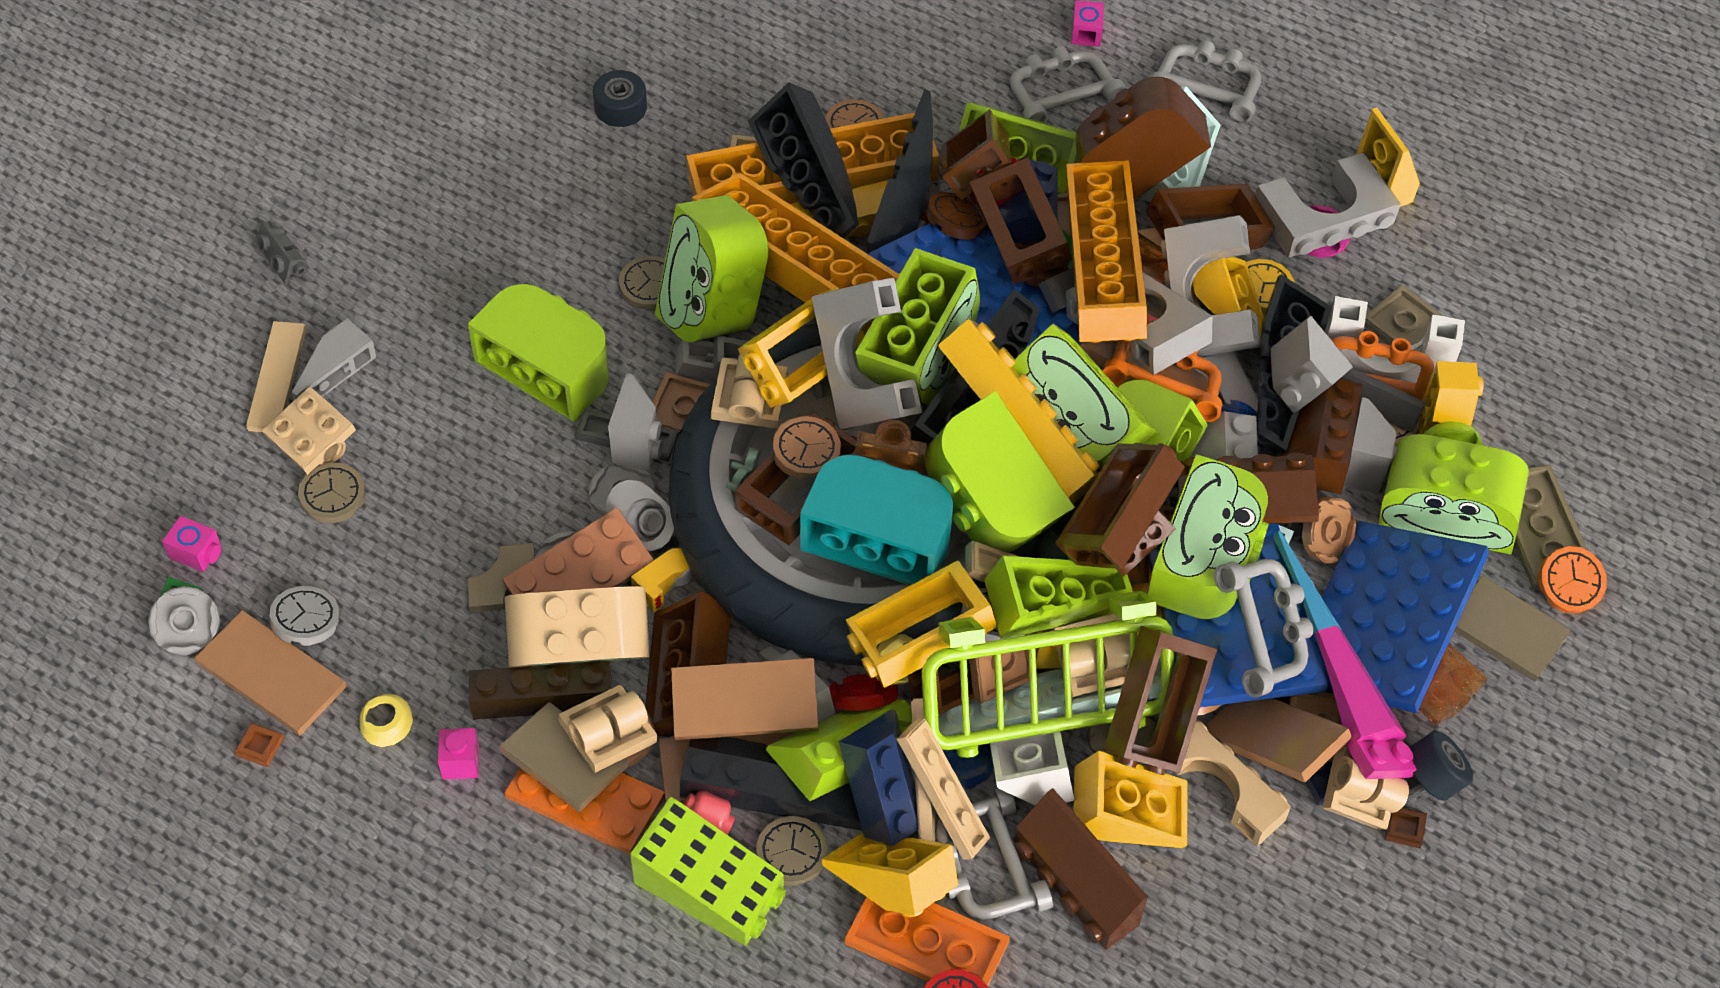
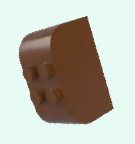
M1165 77L1145 78L1129 89L1121 90L1108 104L1093 110L1090 116L1081 123L1075 137L1077 163L1129 160L1134 200L1211 148L1206 114L1176 82Z

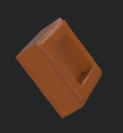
M250 723L234 753L239 758L268 767L284 736L277 731Z

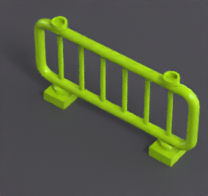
M1143 590L1109 595V609L1121 620L985 642L984 628L974 617L938 622L939 636L949 648L935 651L927 658L923 665L922 692L924 718L942 750L957 749V755L965 758L978 755V745L1112 723L1116 707L1105 708L1103 637L1130 633L1131 660L1137 640V632H1139L1141 626L1173 635L1172 627L1165 619L1154 616L1156 615V601ZM1096 639L1098 711L1072 715L1069 643ZM1062 644L1065 716L1038 720L1035 648ZM1162 648L1160 655L1161 692L1157 699L1146 702L1139 728L1146 726L1147 716L1161 713L1175 666L1174 651ZM1028 650L1031 722L1004 726L1001 654ZM994 655L997 728L970 732L967 659ZM959 661L963 733L944 736L939 731L936 672L942 664Z

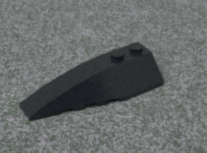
M788 82L748 120V123L771 171L778 174L783 180L782 184L787 190L795 194L799 204L812 214L815 221L844 239L859 225L853 191L844 161L813 92Z
M924 90L912 120L911 128L915 129L914 133L907 132L902 156L898 155L894 165L893 179L889 178L867 240L868 253L927 225V221L923 219L930 191L933 165V117L931 93L928 90Z
M1282 274L1277 277L1262 321L1257 437L1281 453L1287 451L1299 411L1294 414L1273 389L1270 348L1310 316L1325 332L1332 307Z
M1013 289L987 324L995 335L992 342L999 350L1002 347L1005 348L1015 360L1026 349L1041 308ZM956 368L902 440V443L924 459L930 443L954 416L981 400Z
M732 737L690 739L680 778L679 797L687 798L689 793L696 794L699 791H707L728 800L731 807L783 817L798 816L816 823L862 831L850 783L809 801L766 751L768 745Z

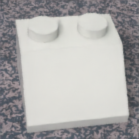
M1060 731L990 743L995 778L999 789L1032 805H1036L1052 788L1065 802L1075 801Z

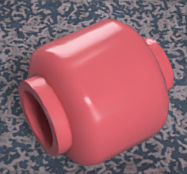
M699 791L696 794L689 793L683 804L728 835L735 817L730 815V802L707 791Z

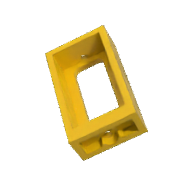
M836 287V288H833V289H831V290H828V291H825V292H822V293H819V294H823V293H827V292L839 290V288ZM812 299L738 348L745 367L751 372L759 387L761 396L767 401L770 408L791 402L828 375L823 351L785 378H782L767 351L815 318ZM860 330L856 350L865 336L862 330Z
M957 560L846 619L851 632L846 638L855 655L863 654L864 658L861 661L870 678L877 676L885 688L921 669L930 655L935 651L949 648V646L939 636V626L884 656H881L876 648L879 643L956 602L963 603L968 611L951 620L974 617L984 628L985 634L997 628L991 605Z

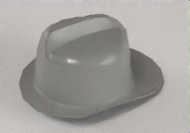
M636 480L620 482L611 489L606 502L607 513L618 507L647 551L661 549L670 541L674 534L670 506L654 490L643 482Z

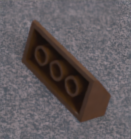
M1339 379L1301 408L1287 451L1280 453V456H1287L1290 453L1312 455L1316 473V487L1319 490L1342 494L1351 460L1362 384Z
M1290 453L1287 456L1271 457L1267 454H1258L1252 458L1222 456L1219 459H1213L1247 470L1263 483L1268 495V505L1263 522L1269 524L1319 522L1316 473L1312 455ZM1195 457L1180 461L1185 468L1177 479L1178 501Z
M703 591L692 594L654 613L645 709L652 718L657 736H674L671 668L720 665L727 662L730 616L714 597Z
M1052 788L1016 827L1014 837L1015 849L1023 861L1027 862L1030 860L1037 868L1036 873L1039 880H1045L1048 888L1053 887L1060 895V903L1064 910L1071 916L1076 914L1083 922V930L1087 937L1093 943L1100 942L1105 949H1108L1140 925L1148 896Z

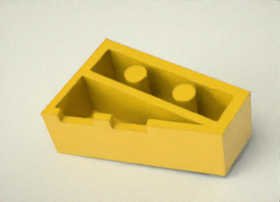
M1436 362L1422 400L1426 404L1419 418L1418 434H1424L1425 431L1434 425L1447 421L1463 422L1470 426L1472 425L1477 399L1483 392V377L1478 376L1477 363Z

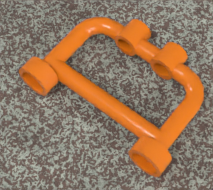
M1371 331L1362 332L1359 338L1342 336L1331 340L1339 350L1348 349L1356 351L1357 355L1362 358H1371L1373 355L1388 358L1394 365H1403L1406 362L1419 365L1421 371L1416 384L1369 373L1365 374L1417 399L1423 400L1434 370V363L1426 354L1411 350V344L1408 340L1396 338L1392 341L1391 345L1378 343V336Z
M1119 340L1112 359L1107 360L1103 365L1102 371L1117 387L1126 383L1127 377L1135 380H1147L1195 401L1196 407L1206 422H1214L1220 417L1222 401L1218 394L1222 381L1221 372L1211 361L1198 356V351L1181 359L1176 364L1182 370L1195 368L1204 372L1209 378L1206 391L1157 373L1153 375L1144 368L1125 362L1129 347H1131V341Z

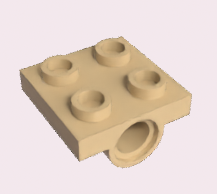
M739 355L738 360L722 357L711 410V419L778 429L782 405L769 407L767 401L761 396L759 387L751 372L745 367L741 355ZM776 365L782 378H785L788 374V367Z
M310 386L261 431L308 475L319 464L333 463L339 459L346 449L344 441L356 429L348 419Z
M1115 613L1057 627L1052 629L1051 631L1118 621L1121 619ZM1130 633L1103 637L1105 689L1124 684L1130 664ZM1096 639L1069 643L1071 698L1097 692ZM1062 644L1055 645L1063 671Z
M621 684L559 714L560 725L594 773L657 743V734L648 723V716L643 702L634 691L627 693Z
M1346 743L1334 754L1322 808L1369 827L1387 830L1391 813L1398 812L1405 805L1409 794V786L1407 781L1402 778L1365 779L1351 756Z

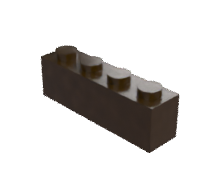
M610 661L469 670V704L473 720L532 716L548 702L564 712L613 688Z

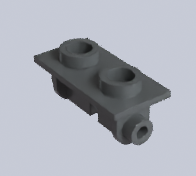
M261 221L255 243L257 250L263 253L269 261L272 271L279 275L284 284L288 282L289 275L296 274L301 276L305 274L307 262L302 258L297 249L292 250L293 244L285 234V231L277 226L269 228L265 221Z

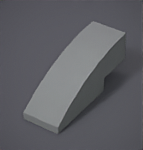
M717 336L714 343L703 340L696 342L681 340L676 350L675 374L694 380H715L719 374L722 357L737 359L740 355L738 348L748 341L724 336Z

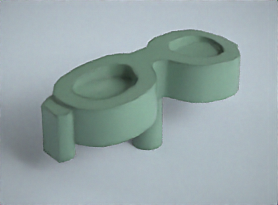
M748 447L745 465L732 462L731 468L738 471L735 473L732 481L727 482L726 488L735 491L756 470L759 462V450Z

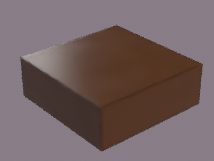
M1403 807L1398 812L1391 813L1385 840L1420 849L1423 843L1427 813Z

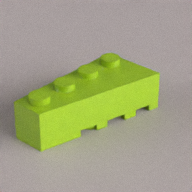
M1002 556L984 578L1000 639L1048 630L1113 614L1109 609V595L1133 592L1128 574L1123 577L1116 569L1076 565L1072 560Z

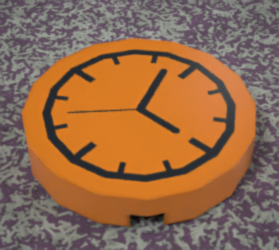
M1567 546L1555 550L1543 560L1538 571V586L1541 593H1544V596L1547 598L1546 601L1551 607L1563 613L1578 614L1592 609L1602 600L1606 591L1607 575L1602 563L1593 553L1582 547Z

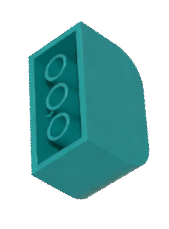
M858 455L836 457L828 461L818 472L800 512V550L912 585L940 570L943 566L950 544L953 514L952 497L940 482L923 476L917 471L904 470L891 466L882 460H872Z

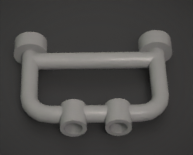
M1206 40L1201 41L1198 47L1189 44H1179L1170 48L1158 72H1153L1149 75V77L1171 79L1180 87L1186 86L1192 93L1231 104L1229 112L1231 118L1243 123L1250 122L1256 111L1253 100L1262 78L1258 68L1249 62L1243 61V54L1239 50L1230 49L1226 55L1216 53L1214 44ZM1179 56H1189L1200 64L1208 65L1212 63L1221 66L1223 71L1233 74L1237 71L1249 76L1250 80L1244 94L1240 95L1174 75L1170 72Z
M1063 46L1054 49L1051 53V59L1042 61L1037 54L1029 56L1024 62L1025 66L1017 69L1011 75L1009 82L1011 90L1024 109L1022 117L1046 123L1048 120L1047 109L1103 93L1109 103L1121 90L1128 89L1121 79L1113 78L1103 61L1096 54L1084 50L1069 53ZM1080 62L1090 64L1101 80L1032 101L1021 83L1025 78H1040L1049 71L1059 69V71L1067 70L1073 64Z
M1263 559L1243 566L1236 562L1219 565L1214 572L1215 583L1222 592L1237 591L1257 666L1244 672L1242 685L1249 696L1258 698L1269 694L1275 683L1299 675L1307 665L1309 654L1306 639L1312 636L1313 625L1309 619L1300 618L1297 604L1302 603L1304 600V591L1299 584L1290 583L1286 569L1273 559ZM1266 573H1270L1274 577L1277 586L1274 592V600L1277 606L1283 609L1286 620L1283 634L1286 640L1292 643L1294 650V659L1291 663L1274 669L1271 666L1248 580Z
M996 788L993 789L994 797L972 803L978 816L987 814L1016 889L1017 896L988 905H979L973 900L969 882L961 868L955 844L939 818L935 827L936 841L952 844L958 885L950 890L947 895L949 900L957 898L966 914L975 919L988 920L1035 906L1038 912L1053 908L1051 893L1046 881L1041 880L1031 884L1028 883L1003 816L1016 813L1012 794Z

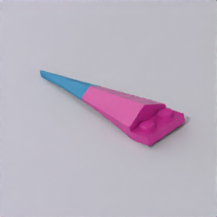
M1278 530L1273 535V539L1294 583L1299 584L1304 591V600L1302 602L1313 625V630L1326 665L1342 726L1349 728L1352 736L1347 742L1351 756L1365 779L1411 778L1414 775L1413 772L1417 769L1412 761L1413 753L1411 749L1403 742V739L1407 737L1406 733L1285 537Z

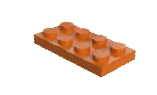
M519 768L504 792L505 798L629 855L642 838L665 798L664 791L621 773L583 810L578 812L521 768Z
M867 897L845 937V945L926 982L936 974L948 969H966L979 975L987 986H989L1010 941V936L936 903L929 905L920 915L905 917L901 913L884 910Z

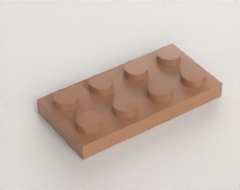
M617 507L502 578L511 595L620 587L630 581L632 575L654 561V559Z

